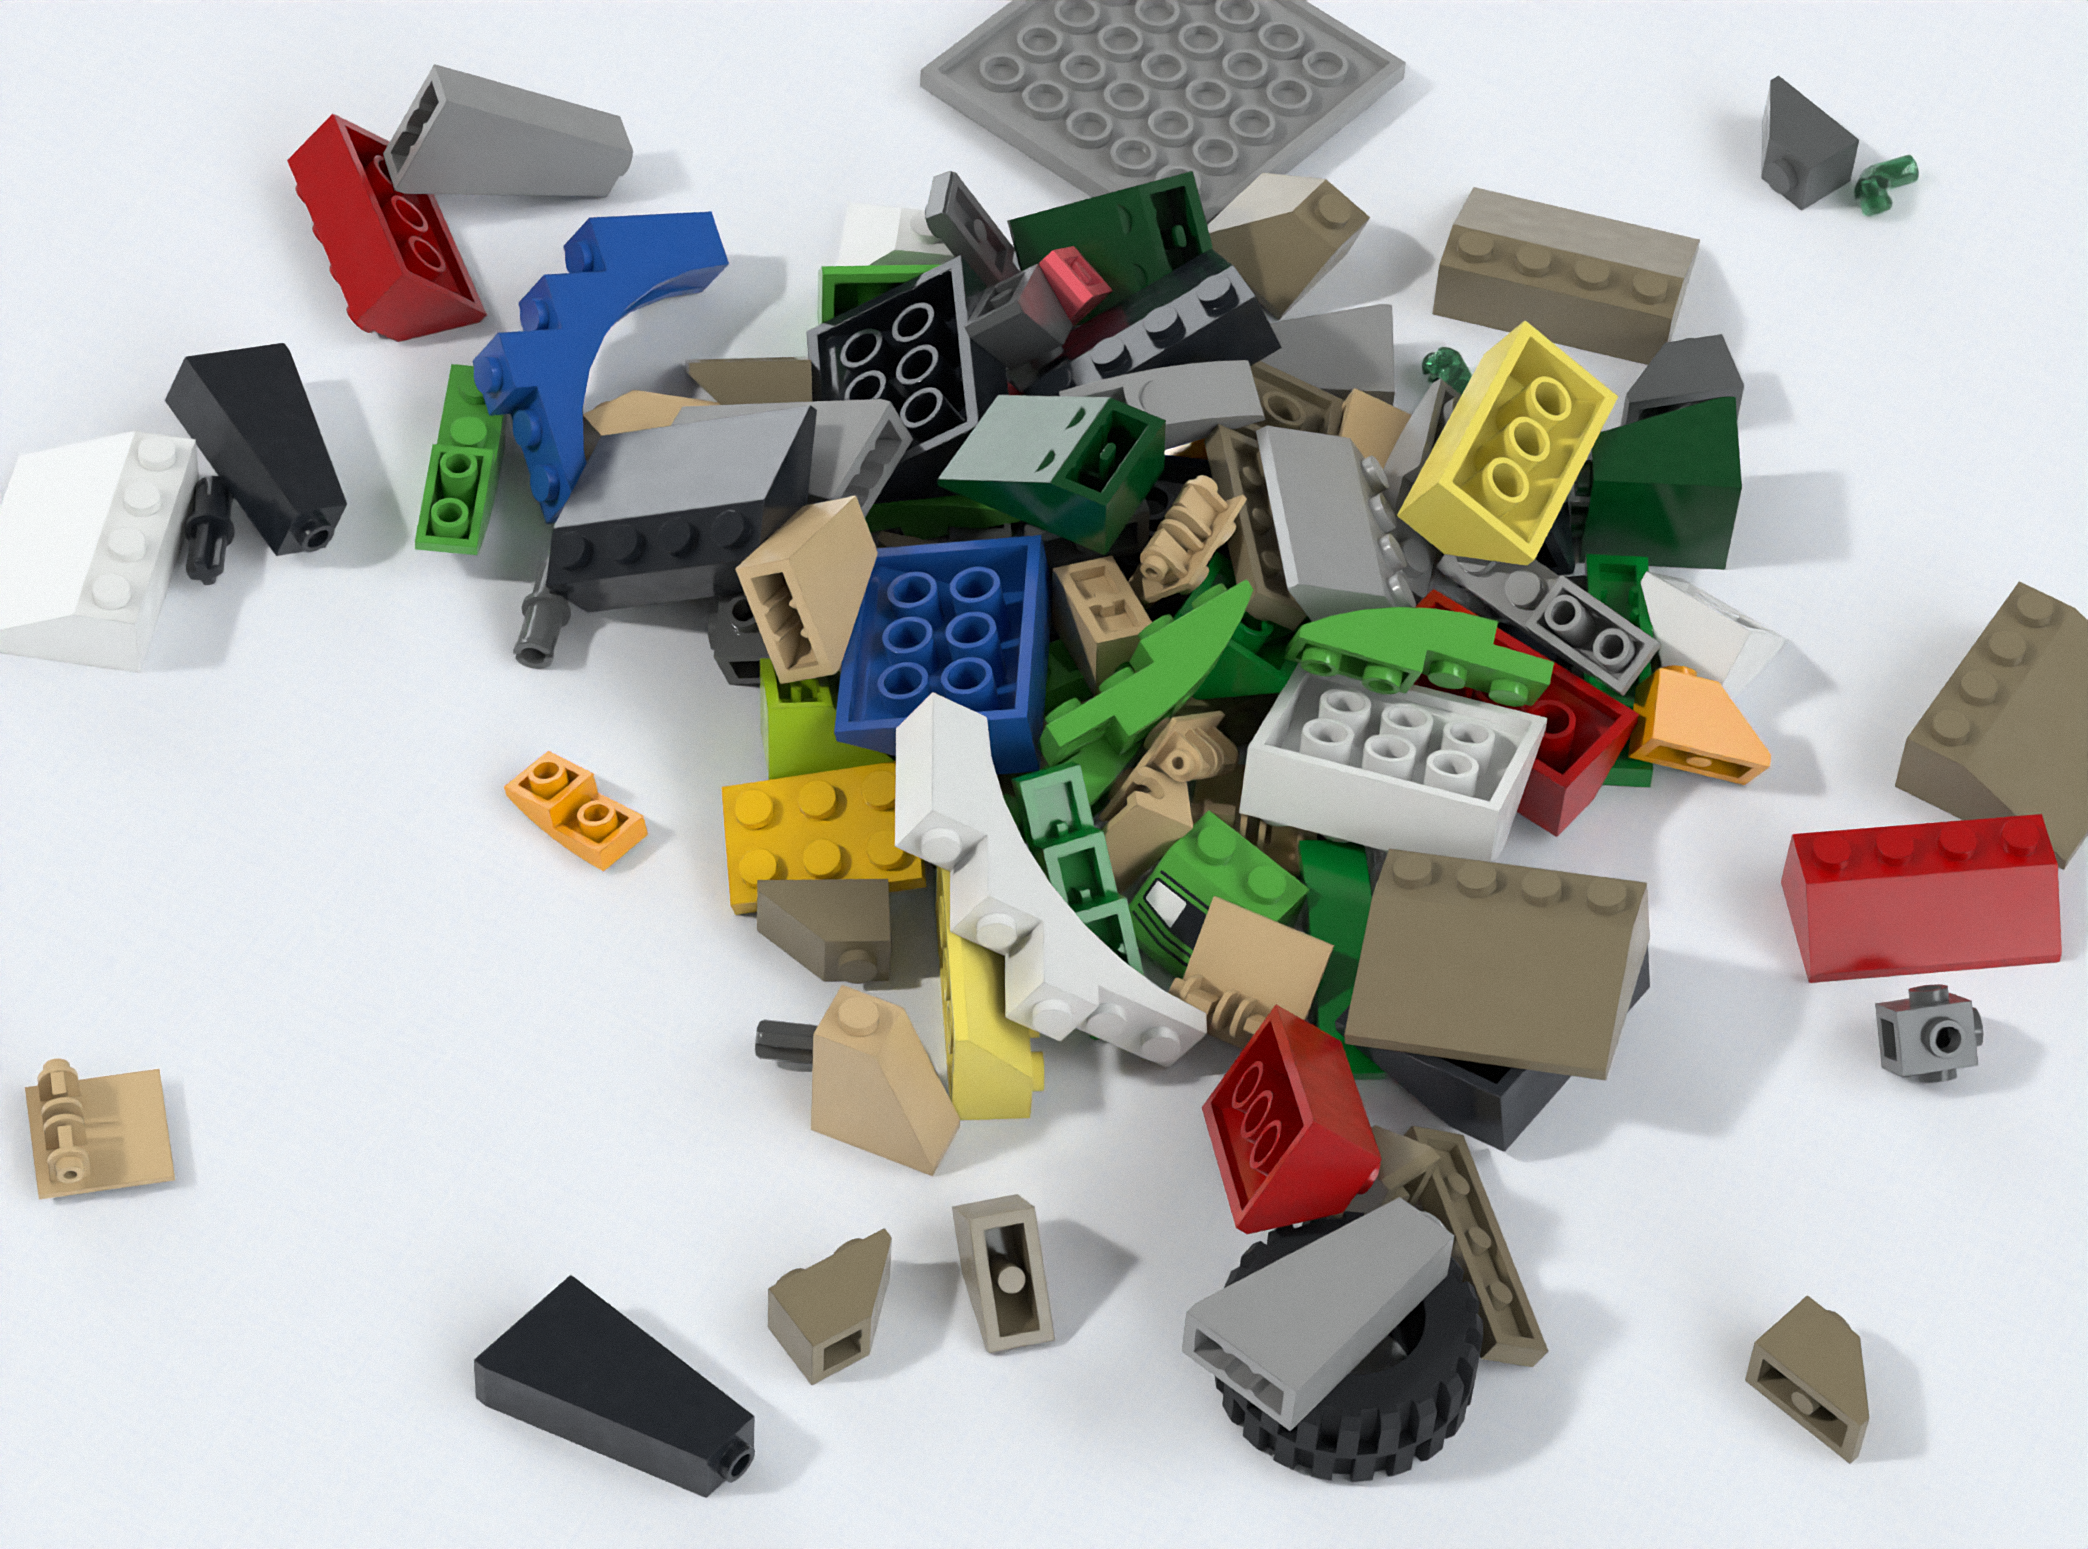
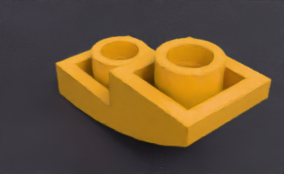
M549 750L504 786L506 796L539 828L569 851L602 871L609 868L648 835L643 815L598 793L592 772Z

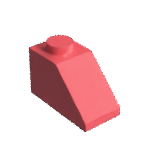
M1074 246L1052 250L1039 263L1041 270L1068 315L1073 327L1113 291Z

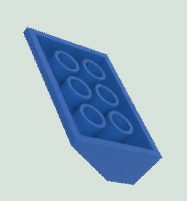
M1034 535L876 548L878 554L842 660L834 729L836 740L896 756V728L934 692L987 717L991 757L997 775L1040 771L1041 752L1037 747V743L1043 733L1052 617V580L1042 536Z

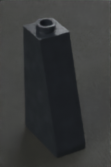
M277 343L186 356L166 396L165 402L190 437L196 439L197 447L218 476L222 478L225 486L276 556L304 551L314 552L321 548H326L334 535V530L347 506V502L292 354L286 344Z
M569 1275L474 1359L476 1399L485 1406L707 1498L725 1481L732 1483L739 1479L754 1459L755 1416L572 1275Z

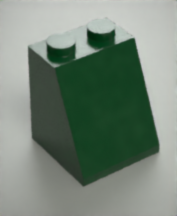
M1722 396L1600 432L1574 482L1575 496H1580V501H1569L1568 505L1572 538H1578L1579 563H1585L1586 554L1648 557V566L1725 570L1742 491L1736 397Z

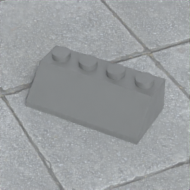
M1265 426L1257 430L1256 435L1287 589L1309 619L1313 622L1332 615L1364 609L1415 608L1414 596L1400 573L1401 569L1407 567V563L1398 542L1391 533V530L1398 527V523L1390 504L1382 493L1389 488V483L1377 459L1373 455L1364 458L1351 438L1273 426Z

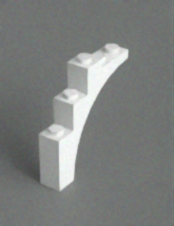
M932 692L896 728L895 847L950 871L951 933L1005 956V1018L1060 1042L1077 1028L1165 1068L1171 1067L1207 1034L1206 1013L1162 990L1125 963L1085 926L1045 876L1025 845L1004 801L991 757L987 717Z

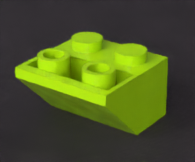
M760 658V729L769 780L896 761V756L836 740L834 729L841 675L839 670L834 675L780 684L771 659Z

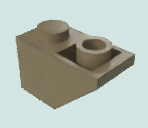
M885 1228L864 1239L855 1238L847 1241L833 1255L806 1269L797 1268L789 1271L775 1285L768 1288L767 1327L811 1385L870 1355L890 1279L892 1237Z

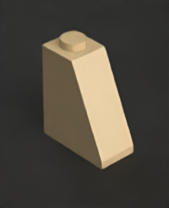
M856 496L801 507L735 568L780 684L834 675L840 669L878 554Z
M841 985L813 1033L811 1130L933 1176L960 1128V1118L905 1009Z

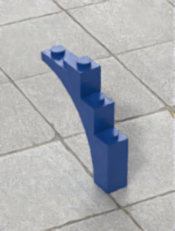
M712 211L589 217L563 246L565 264L569 273L544 274L518 303L520 322L524 331L497 333L472 361L474 381L477 389L483 394L489 416L511 414L513 435L517 444L522 448L530 473L531 491L534 498L539 501L546 524L556 523L587 464L584 454L583 404L589 371L606 333L629 313L665 298L703 292L729 265Z

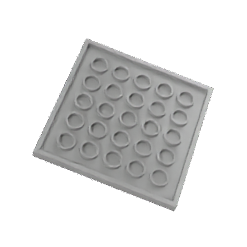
M1012 0L922 68L920 87L1090 197L1193 171L1208 225L1262 173L1286 175L1404 79L1406 62L1306 0Z

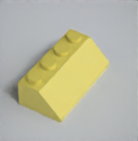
M1523 321L1481 358L1397 516L1444 554L1529 565L1535 560L1618 396L1527 321Z
M937 866L935 921L949 1098L960 1120L1030 1118L1032 1092L1044 1091L1043 1052H1031L1030 1038H1039V1032L1005 1018V956L950 932V871Z

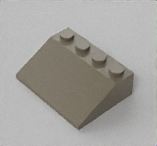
M1473 187L1453 223L1439 264L1432 314L1505 332H1511L1523 321H1527L1552 343L1648 365L1664 343L1671 342L1698 253L1700 239Z
M2019 581L1908 735L1895 787L1961 820L2042 814L2058 868L2065 870L2088 836V620L2075 607Z
M1389 849L1372 896L1344 1034L1345 1044L1606 1081L1650 940L1647 882Z

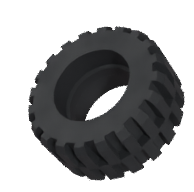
M1344 1211L1341 1219L1323 1217L1305 1221L1302 1223V1226L1294 1228L1293 1225H1287L1268 1232L1267 1245L1262 1241L1253 1243L1241 1256L1240 1266L1230 1272L1224 1288L1364 1216V1212ZM1451 1256L1447 1276L1388 1334L1401 1346L1407 1357L1398 1364L1378 1372L1365 1374L1349 1373L1291 1431L1214 1376L1216 1388L1223 1394L1222 1406L1233 1423L1236 1425L1244 1423L1243 1437L1256 1449L1263 1451L1268 1446L1275 1451L1273 1461L1291 1470H1295L1297 1464L1312 1469L1311 1477L1332 1481L1333 1473L1349 1474L1351 1482L1371 1481L1373 1480L1374 1472L1385 1470L1388 1477L1411 1470L1414 1456L1423 1462L1429 1460L1443 1449L1444 1439L1455 1436L1464 1422L1467 1406L1471 1405L1483 1341V1320L1478 1315L1480 1302L1474 1287L1467 1281L1462 1282L1464 1270Z

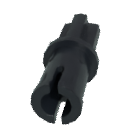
M212 476L211 492L209 495H207V478L204 477L197 482L194 491L193 515L187 519L185 524V536L189 541L186 573L191 580H201L204 585L214 584L217 576L223 573L226 547L232 543L235 535L234 524L230 520L234 497L219 476Z

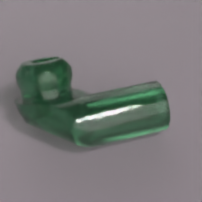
M1910 154L1864 169L1858 178L1853 194L1855 200H1860L1861 210L1865 216L1871 217L1890 210L1893 201L1888 194V190L1908 185L1918 180L1919 170L1915 159Z
M1440 347L1437 352L1428 353L1423 358L1421 365L1423 375L1430 374L1427 380L1429 383H1434L1441 378L1459 394H1463L1472 377V373L1460 352L1450 347Z

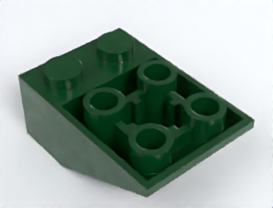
M1193 171L1007 221L1020 272L1039 264L1052 250L1074 246L1113 290L1075 326L1086 323L1210 248L1213 249Z
M998 395L939 476L938 486L1106 555L1164 471L1166 420L1110 397Z

